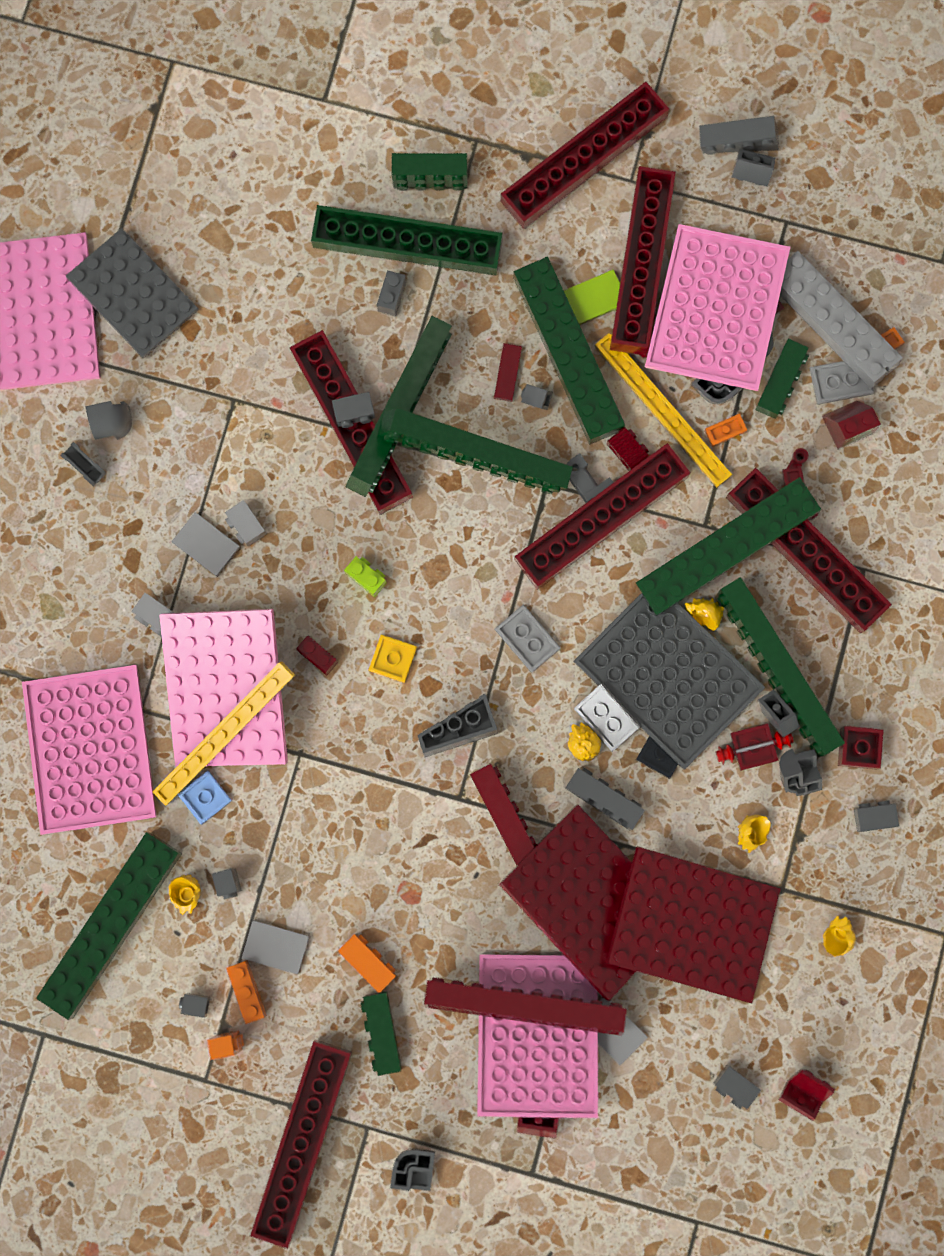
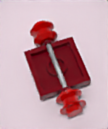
M767 723L730 733L734 748L732 749L728 744H726L725 749H721L718 746V751H715L717 761L722 762L723 765L726 760L733 763L734 756H736L739 769L742 771L777 762L778 757L775 746L780 750L783 749V745L791 748V743H794L791 733L782 737L778 731H776L774 738H772Z

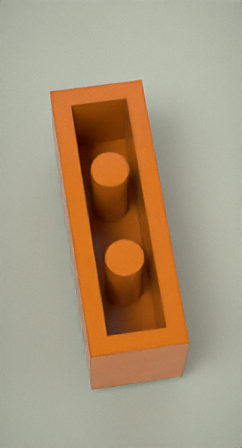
M354 934L338 952L380 993L397 976L394 973L396 969L389 962L385 964L380 959L382 955L375 948L371 950L367 944L369 942L362 934L359 936Z
M248 960L227 967L226 969L245 1025L265 1018L267 1015Z
M239 1031L218 1034L207 1040L211 1060L234 1056L242 1051V1047L245 1046L243 1034L240 1035Z

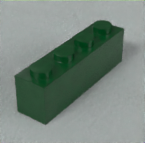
M789 338L787 339L756 406V411L774 419L777 418L778 414H783L786 408V404L783 403L786 397L790 399L794 388L791 386L793 381H798L802 373L799 368L801 364L805 365L807 362L809 347Z
M388 992L366 995L363 997L364 1001H360L362 1013L366 1012L367 1020L364 1021L366 1033L370 1032L371 1040H368L369 1051L374 1053L375 1060H371L373 1072L377 1071L378 1076L401 1072L402 1066Z

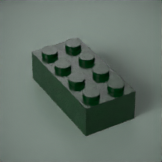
M392 153L391 175L393 188L401 191L408 188H415L419 191L426 190V188H434L437 191L445 190V188L461 191L464 188H468L467 153Z

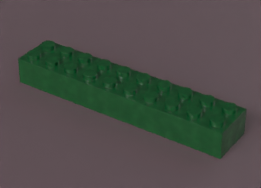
M317 205L311 236L312 247L316 249L497 276L503 241V233L322 205Z
M548 256L513 271V279L589 445L618 433L625 427V423Z
M431 316L346 483V488L364 497L367 496L368 492H373L398 441H385L384 437L378 435L383 415L394 408L413 413L452 336V333L449 332L452 325Z
M394 408L384 413L378 434L384 437L385 441H398L402 443L403 447H416L422 453H434L440 459H452L458 465L466 466L467 464L473 466L472 469L483 472L486 470L494 477L504 476L507 477V481L518 483L519 481L525 483V487L532 489L537 487L546 494L567 489L573 468L572 466L399 408Z
M799 477L637 581L636 586L657 617L821 511V508Z
M739 577L721 588L717 593V602L721 607H725L728 612L726 614L731 624L735 623L738 628L737 634L742 641L745 640L749 645L747 649L751 656H755L759 661L757 665L760 671L766 673L769 677L767 681L773 690H777L779 696L795 713L800 727L798 731L803 739L807 738L809 741V749H814L816 755L820 758L845 744L742 578Z
M151 832L144 834L37 995V1000L67 1020L75 1017L182 855L181 852Z

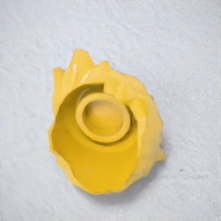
M693 598L692 602L685 603V610L701 626H707L708 629L713 631L719 627L724 608L719 606L718 602L715 603L713 598L711 600Z
M582 722L580 726L572 724V732L569 733L568 741L569 750L578 760L591 761L600 752L601 739L589 726Z
M747 815L738 826V845H742V850L747 849L748 853L757 849L759 845H763L768 841L767 836L770 832L771 824L768 818L761 815Z
M184 874L171 881L169 897L175 907L179 908L182 915L186 911L191 914L200 898L201 888L195 877Z
M837 915L823 933V945L826 951L832 954V956L837 957L847 954L854 948L856 935L853 932L851 921L846 916L840 919Z

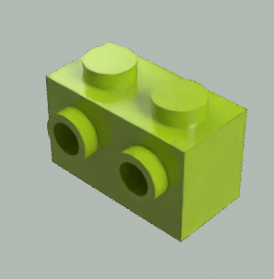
M355 556L344 569V572L375 598L387 584L384 579L385 575L378 569L374 571L370 568L371 564L365 558L361 557L359 559Z

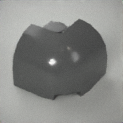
M698 378L691 383V386L706 401L717 405L728 402L743 389Z
M111 401L85 406L89 426L95 440L115 436L118 440L129 433L132 427V415L130 407L126 402L122 401L120 402L121 404H112Z
M792 748L781 756L779 761L780 778L786 793L790 792L795 793L796 796H801L822 790V777L817 768V755L814 749L795 754Z
M407 1149L401 1152L393 1165L390 1189L431 1191L435 1151Z

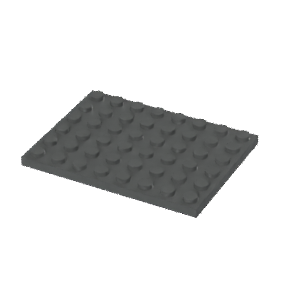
M642 593L573 661L597 686L603 683L641 725L640 728L676 761L683 770L765 688L681 605L677 603L656 617Z

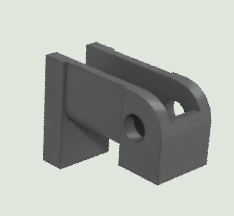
M74 442L60 455L79 471L83 478L93 487L107 474L97 463L95 464L81 451Z
M580 453L566 464L578 469V471L572 470L569 481L585 503L614 483L609 477L598 485L588 472V464Z

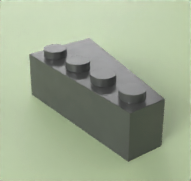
M774 116L699 125L700 147L702 152L708 155L739 152V149L748 151L779 150L778 127Z
M483 694L477 700L470 702L456 713H452L443 721L436 723L417 736L426 758L496 735L498 730L486 694Z
M583 767L582 770L578 768L565 789L629 831L633 830L645 811L641 808L642 805L633 799L630 801L625 798V794L618 789L614 791L609 788V784L603 779H595L592 777L593 773Z

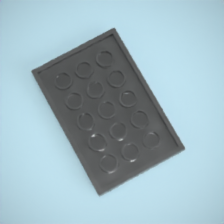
M122 228L66 275L67 280L142 359L198 311L197 306Z

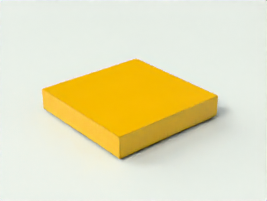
M381 634L368 671L405 683L417 646Z

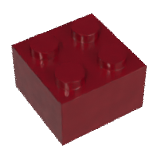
M852 726L841 727L840 736L845 744L839 747L838 766L873 770L881 769L884 730Z

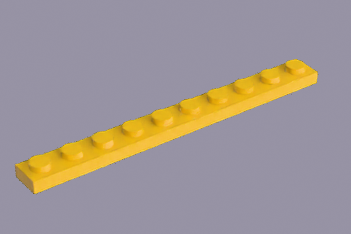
M608 333L595 344L596 349L716 488H718L732 476L730 471L628 353L609 350L612 335Z
M282 661L263 678L153 791L165 806L295 676Z

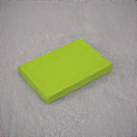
M614 269L564 290L579 325L616 310L620 282Z

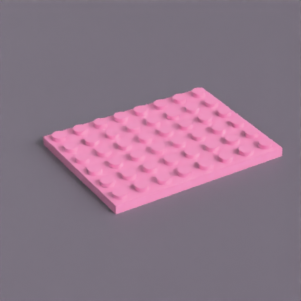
M679 224L645 367L758 391L790 247Z
M86 232L0 242V390L100 379L94 307L66 278L69 272L89 256Z
M273 609L160 614L175 767L278 664ZM281 690L206 766L288 763Z
M137 665L22 682L40 835L157 818Z
M480 955L479 984H483L484 988L491 989V986L503 987V991L511 992V989L523 990V994L531 995L532 991L541 992L543 997H551V994L563 996L564 1000L576 997L582 998L585 1003L597 1000V990L565 956ZM479 1016L477 1116L598 1118V1033Z

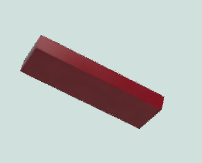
M503 343L494 399L513 401L522 346Z

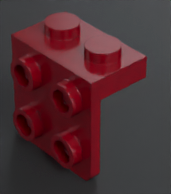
M800 1069L787 1080L778 1100L813 1121L816 1119L822 1103L834 1094L835 1089L828 1082L816 1078L812 1072Z

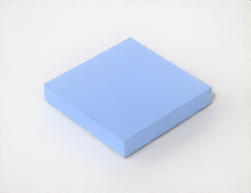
M209 770L178 794L201 825L232 801Z

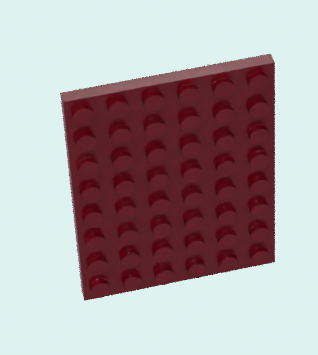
M577 804L499 883V886L606 1001H610L637 972L606 963L632 862Z
M636 846L606 963L752 1004L780 888Z

